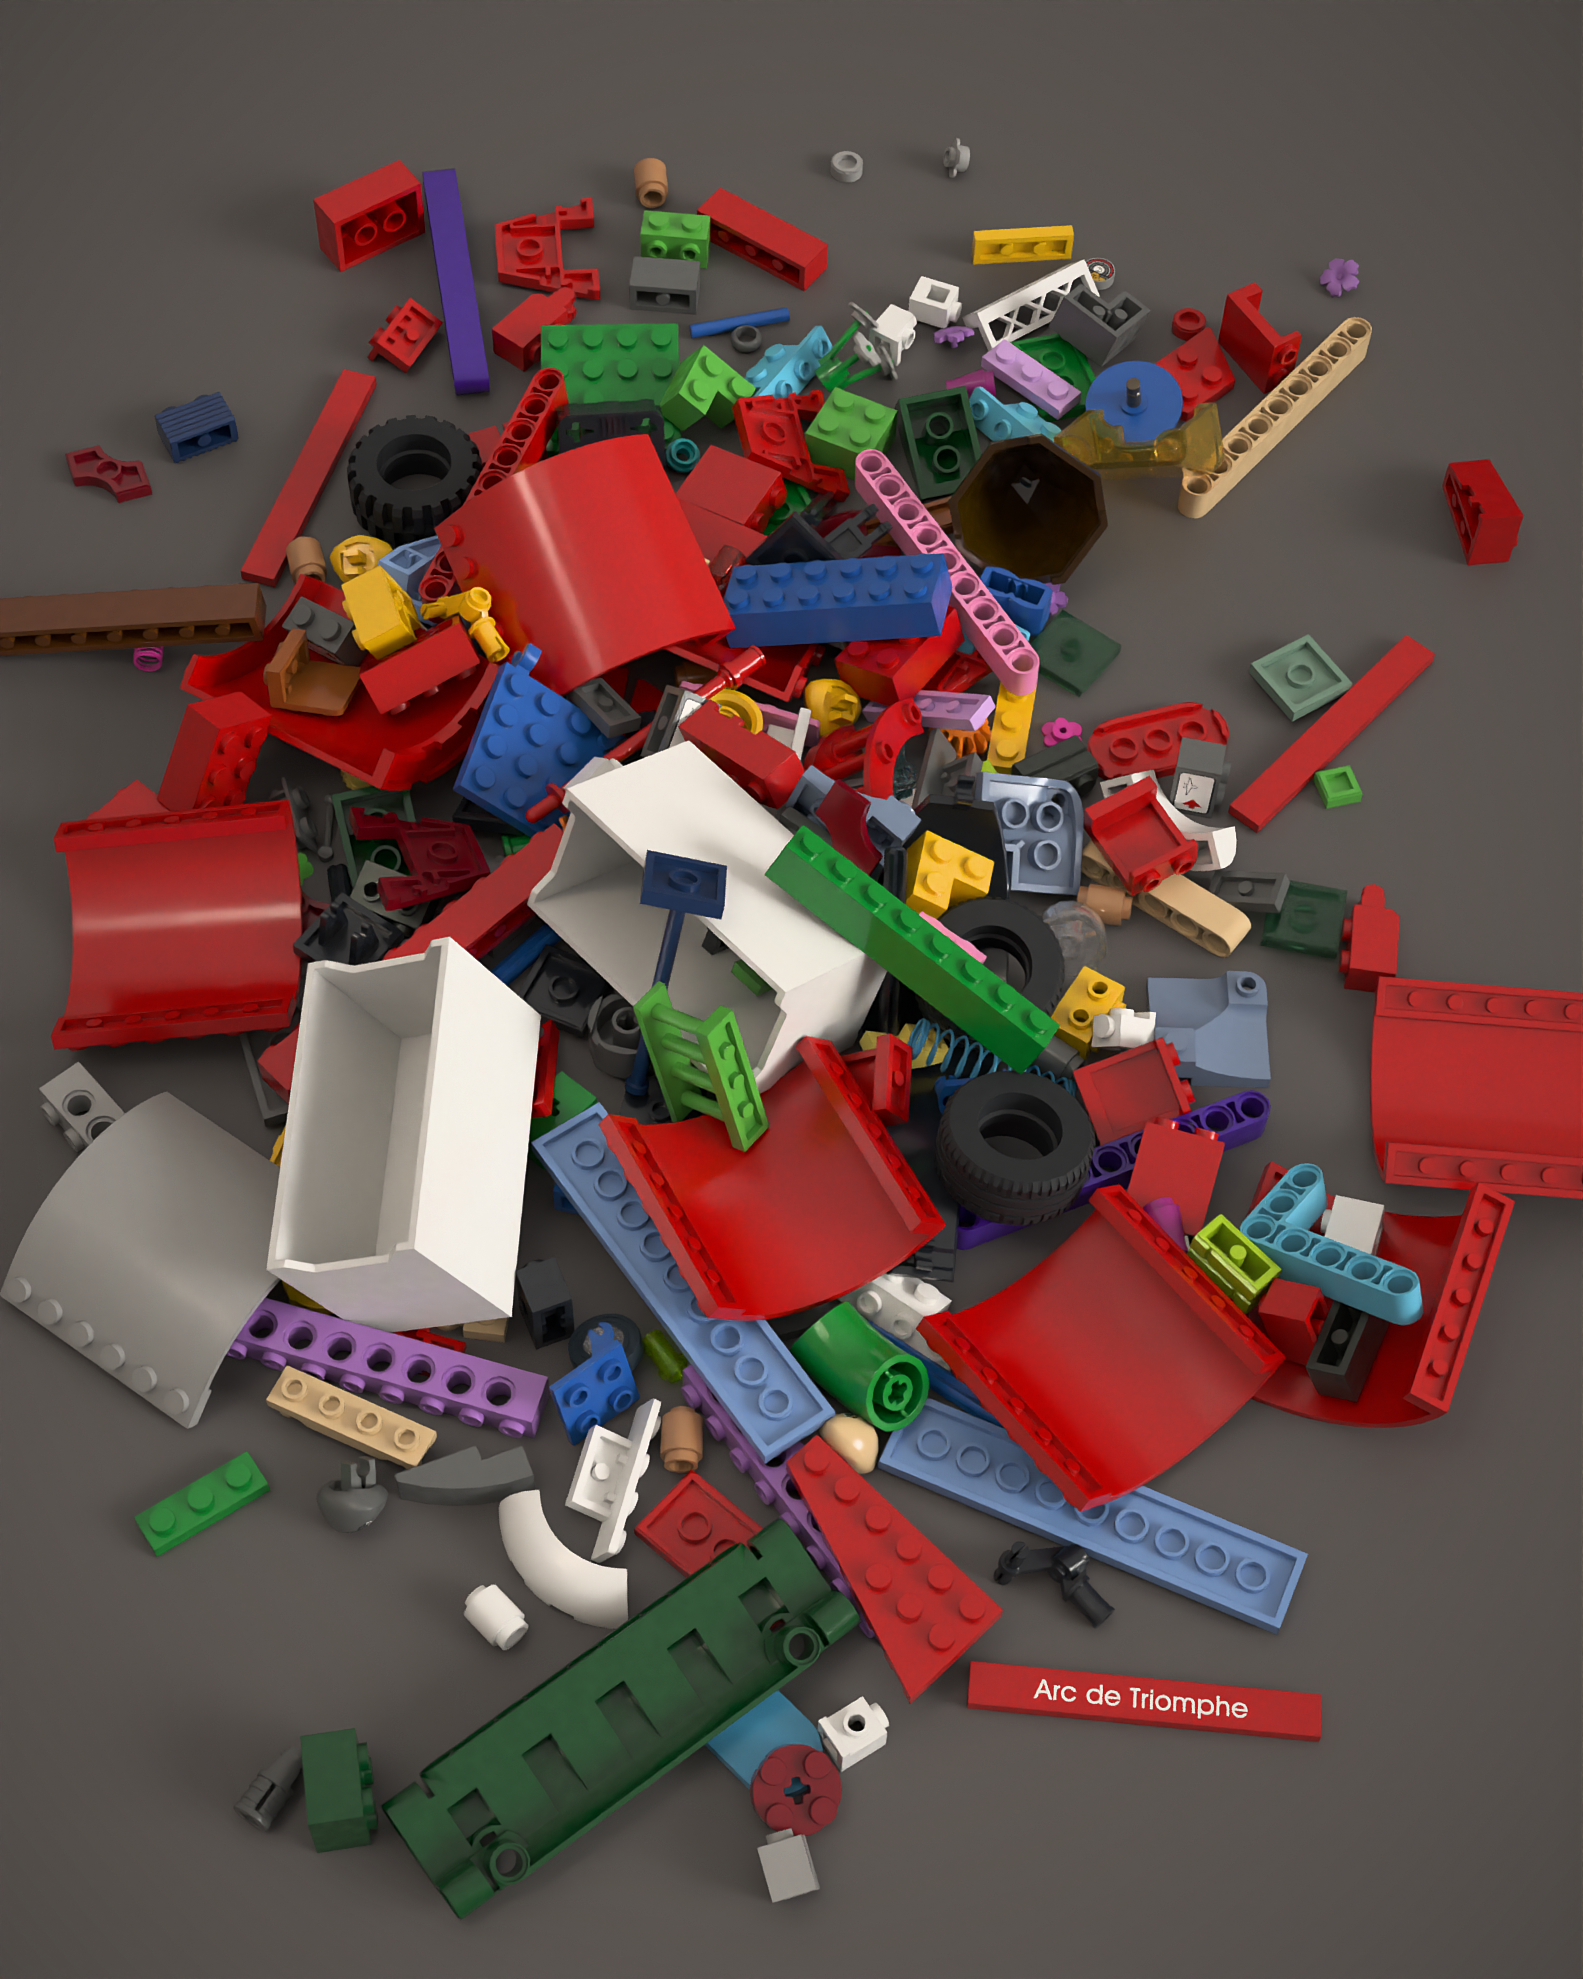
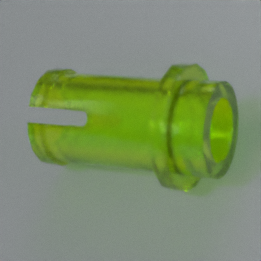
M657 1329L648 1333L643 1338L644 1352L659 1369V1377L662 1380H668L669 1383L681 1380L683 1378V1369L688 1367L687 1358L684 1354L676 1352L660 1330Z

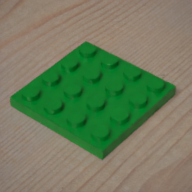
M678 323L541 325V370L555 368L563 373L569 404L652 399L655 405H659L679 367ZM663 416L666 452L668 445L672 441L681 438V430ZM649 418L643 419V423H642L641 425H642V426L648 425V421H649L650 419H649ZM578 422L572 423V430L578 429ZM557 427L547 444V457L559 455Z

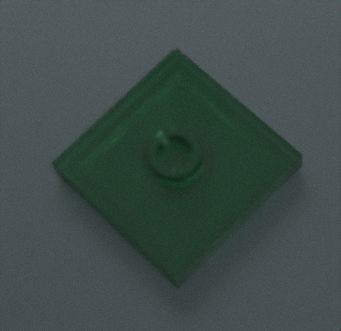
M1064 610L1030 644L1039 657L1038 673L1078 697L1085 692L1121 651V644Z
M1289 880L1290 884L1280 913L1266 912L1260 946L1336 959L1348 890Z

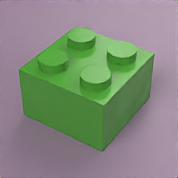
M835 387L805 433V442L811 462L817 465L844 469L846 478L855 481L856 457L864 450L875 449L886 455L896 439L898 410Z

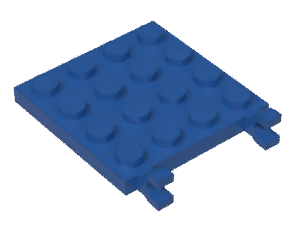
M529 643L525 646L523 653L520 651L514 653L511 664L506 662L499 667L453 790L532 838L537 832L545 831L554 823L563 830L559 818L564 815L569 818L571 814L570 811L564 814L560 810L555 809L537 823H529L526 820V812L548 796L545 786L549 783H554L560 788L574 778L594 757L602 758L605 755L604 750L616 746L618 741L626 737L621 735L607 738L579 707L528 676L542 650Z

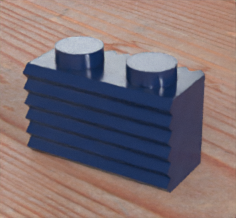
M220 392L211 395H200L192 402L178 407H167L161 413L154 415L158 435L175 463H179L180 460L185 461L186 458L191 459L193 455L204 454L206 450L211 451L213 448L223 447L226 443L230 444L232 441L236 442L239 439L235 417L232 415Z

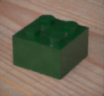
M355 1728L300 1736L307 1821L317 1853L372 1845L370 1829L378 1828L376 1802L373 1801L372 1787H366V1785L374 1784L372 1760L369 1757L367 1742L359 1743Z

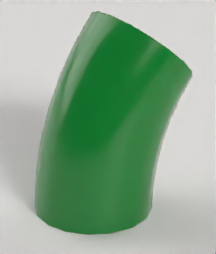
M849 1301L839 1304L821 1317L803 1333L789 1350L802 1369L835 1400L857 1416L862 1417L865 1421L884 1431H898L911 1424L920 1414L927 1400L929 1378L927 1369L921 1360L899 1348L883 1336Z

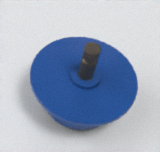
M1126 361L1113 365L1098 375L1088 390L1085 406L1088 421L1101 438L1118 448L1138 451L1155 445L1175 428L1182 414L1183 398L1175 378L1162 367L1145 361Z

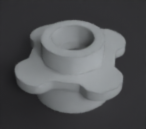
M954 138L952 147H947L944 153L943 163L945 167H949V177L955 178L957 172L964 173L970 161L969 147L960 145L959 138Z

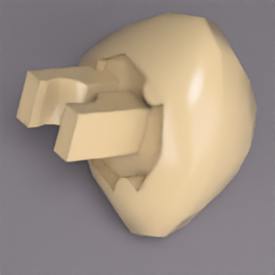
M841 1413L835 1414L833 1418L827 1420L819 1428V1437L858 1474L869 1473L874 1469L878 1457V1437L872 1424L855 1414Z

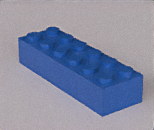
M944 553L733 567L723 599L736 627L735 630L726 635L729 647L741 648L750 647L751 645L759 647L941 636L953 588Z

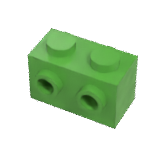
M644 210L640 233L641 257L700 261V268L707 269L710 250V216Z

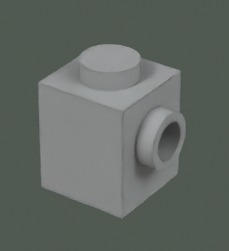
M792 1828L765 1836L768 1845L758 1847L757 1850L772 1903L820 1889L805 1835L794 1836Z

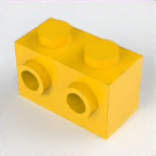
M1084 966L1051 1016L1060 1025L1054 1035L1080 1051V1057L1085 1060L1092 1051L1098 1053L1100 1049L1092 1047L1094 1016L1100 1014L1110 1015V1009L1113 1008L1125 1009L1126 1004L1122 1002L1125 986Z

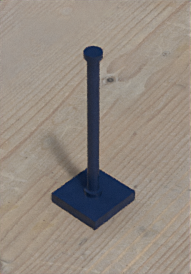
M647 850L643 867L640 904L669 909L652 987L660 981L665 983L668 990L685 913L722 919L725 906L726 865ZM642 1032L632 1074L626 1078L624 1086L625 1090L633 1095H645L649 1088L647 1075L651 1058Z

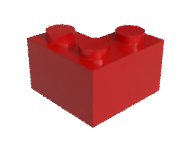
M1274 1278L1268 1292L1264 1293L1260 1298L1258 1314L1266 1328L1269 1340L1286 1356L1285 1361L1307 1365L1334 1300L1323 1296L1320 1287Z

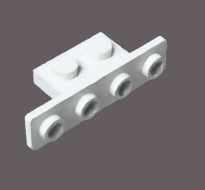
M886 1272L868 1284L837 1298L841 1302L849 1301L862 1316L948 1371L951 1370L941 1356L928 1347L926 1340L915 1329L924 1316L948 1310L952 1300L941 1294L936 1287L924 1283L918 1278L887 1275Z
M653 1398L637 1409L628 1439L598 1425H594L588 1430L565 1506L602 1522L591 1560L597 1563L617 1555L625 1543L627 1533L623 1528L626 1518L636 1506L638 1500V1493L635 1492L638 1479L646 1471L650 1460V1455L646 1453L649 1442L654 1438L661 1424V1417L658 1416L661 1401Z

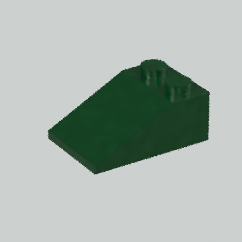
M966 386L898 399L895 410H898L897 427L920 501L953 495L982 455Z
M369 786L331 795L353 889L366 860L411 876L395 839L357 840L348 820L350 807L365 808V815L383 817L384 814L392 812L397 814L399 820L416 822L409 789L388 791L381 790L375 786Z

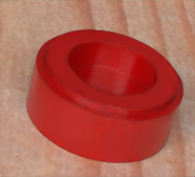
M1181 309L1173 316L1172 332L1179 339L1188 341L1205 329L1206 318L1203 313L1196 309Z

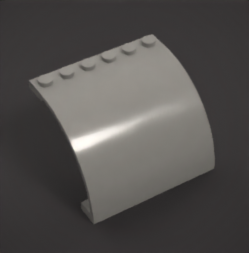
M166 1091L153 1096L126 1112L105 1129L78 1156L56 1183L30 1223L17 1249L2 1286L0 1296L182 1426L189 1429L198 1424L212 1391L209 1389L211 1382L234 1340L260 1303L281 1280L266 1270L280 1167Z

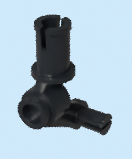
M1016 1542L1012 1545L1011 1550L1003 1552L998 1560V1568L994 1572V1579L997 1580L1003 1574L997 1582L1001 1585H1007L1012 1577L1021 1574L1048 1571L1050 1577L1055 1582L1060 1583L1062 1599L1065 1602L1070 1600L1095 1629L1115 1611L1088 1583L1090 1578L1086 1575V1566L1089 1564V1557L1085 1550L1077 1544L1029 1550L1027 1546L1021 1551L1025 1543Z

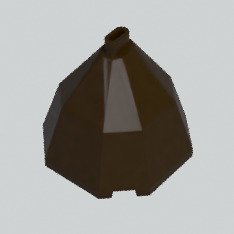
M1042 433L990 442L948 500L956 549L962 556L983 570L986 567H999L1012 572L1019 579H1032L1043 584L1051 583L1052 585L1066 583L1108 527L1100 474ZM1022 477L1028 479L1031 483H1028Z

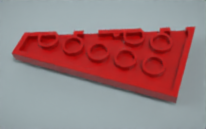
M816 1435L786 1462V1470L808 1512L815 1519L822 1533V1539L828 1550H831L840 1567L841 1575L870 1630H873L891 1670L893 1669L903 1687V1693L909 1704H911L1002 1617L1003 1609L828 1444Z

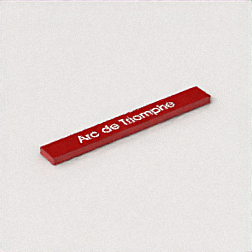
M970 1661L967 1709L1319 1742L1321 1739V1694Z

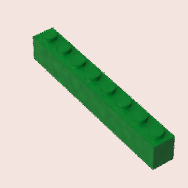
M802 825L764 874L1020 1075L1042 1053L1060 1025L1045 1012L991 972L981 962L968 954L949 937L941 933L917 912L909 908L806 826Z

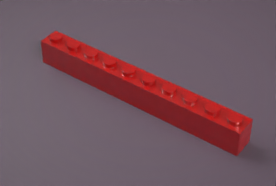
M554 823L545 831L537 832L524 848L516 854L507 856L501 862L499 868L490 875L478 879L470 891L460 899L448 903L441 914L430 923L419 926L410 939L400 947L389 950L382 961L425 953L431 940L451 937L478 961L536 914L527 905L531 890L551 870L564 831ZM300 1022L294 1027L291 1034L278 1044L269 1046L263 1052L261 1058L257 1060L262 1079L288 1105Z

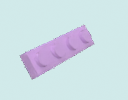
M920 690L913 698L914 703L921 711L922 726L931 728L976 731L984 724L985 719L996 707L990 695ZM870 701L862 712L868 722L874 723L880 713L888 706Z

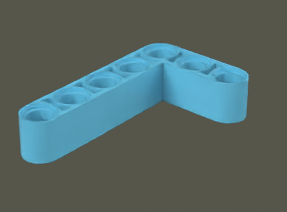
M1305 1163L1291 1168L1242 1222L1240 1232L1282 1269L1279 1276L1280 1279L1320 1287L1323 1296L1398 1325L1412 1324L1419 1320L1424 1313L1419 1277L1415 1272L1308 1231L1328 1206L1323 1173L1318 1166Z

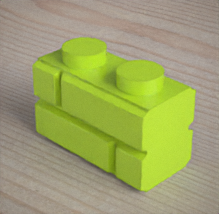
M1222 1214L1218 1215L1197 1233L1187 1253L1205 1274L1229 1298L1233 1299V1303L1245 1314L1259 1304L1261 1296L1268 1292L1273 1279H1278L1282 1271L1279 1266Z

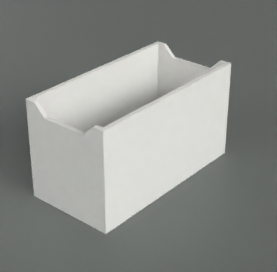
M688 740L567 788L562 804L571 814L551 870L531 890L527 905L632 1006L652 987L669 914V909L640 904L644 861L647 850L727 866L725 906L722 919L685 913L667 992L673 1009L703 1021L720 1005L733 1010L759 1094L770 1089L781 1077L804 1060L796 1045L805 1036L830 1040L838 1053L853 1046L858 1036V1031L865 1021L887 970L764 875L794 835ZM707 927L729 948L714 955L708 953L702 947L708 931ZM742 959L773 989L756 996L731 972L734 963ZM680 1029L684 1039L698 1044L696 1035ZM690 1059L699 1070L708 1073L705 1064Z
M451 937L431 940L425 953L356 966L323 960L308 963L266 1270L343 1320L390 1333L512 1317L541 1015Z

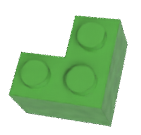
M703 345L680 363L659 405L662 415L681 431L686 430L703 416L708 417L717 426L723 428L735 419L732 407L737 399L752 397L756 388Z

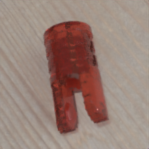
M729 545L722 546L714 561L709 565V570L723 599L733 567L749 565L745 561L746 556L738 549Z

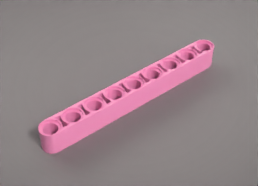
M868 449L859 453L856 457L855 487L868 506L875 504L879 509L876 517L881 523L888 521L893 528L889 534L906 556L923 553H944L953 586L948 606L956 608L962 631L1010 693L1019 696L1032 693L1037 686L1039 657L888 458L881 451L875 449Z

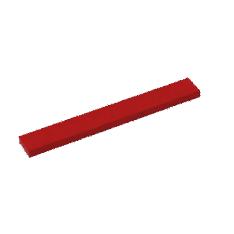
M343 369L240 571L242 579L276 587L288 563L286 547L290 542L301 537L377 385L375 376Z
M1408 635L1404 636L1229 805L1228 813L1258 833L1314 778L1315 772L1322 771L1433 662L1435 653Z

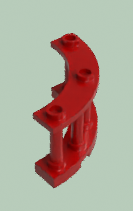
M913 698L903 699L884 709L875 722L856 731L854 724L823 735L819 738V743L809 749L802 765L804 771L813 765L834 781L842 780L863 771L864 786L855 789V791L887 800L890 795L893 796L894 767L900 749L912 736L925 733L921 723L922 715L920 709L914 703Z

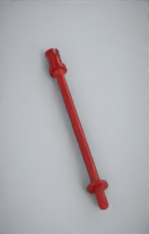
M751 645L745 652L730 662L724 661L719 664L717 676L693 693L706 699H711L725 688L736 690L742 686V680L766 664L765 656L757 646ZM653 721L602 758L608 760L613 758L621 763L641 749L645 744ZM571 780L560 788L554 783L547 784L545 790L548 796L526 812V820L529 823H537L555 809L560 810L564 814L569 812L562 802L566 793L563 787Z

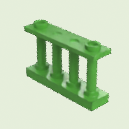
M658 981L633 1006L672 1122H680L693 1109L725 1122L732 1146L746 1152L770 1125L733 1010L720 1005L704 1021L673 1009L665 983ZM680 1029L696 1035L698 1044L684 1039ZM690 1059L705 1064L708 1073L692 1067ZM700 1088L715 1093L717 1101L702 1096Z

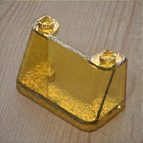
M1216 402L1198 404L1194 409L1193 418L1181 425V428L1164 430L1155 440L1125 442L1122 425L1112 426L1108 424L1103 418V409L1087 410L1053 437L1057 445L1098 472L1101 479L1104 480L1206 476L1215 472L1224 461V448Z

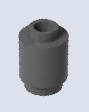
M1054 1035L1046 1048L1030 1066L1037 1065L1041 1074L1052 1071L1055 1081L1062 1077L1075 1081L1072 1071L1084 1067L1086 1060L1080 1057V1051Z

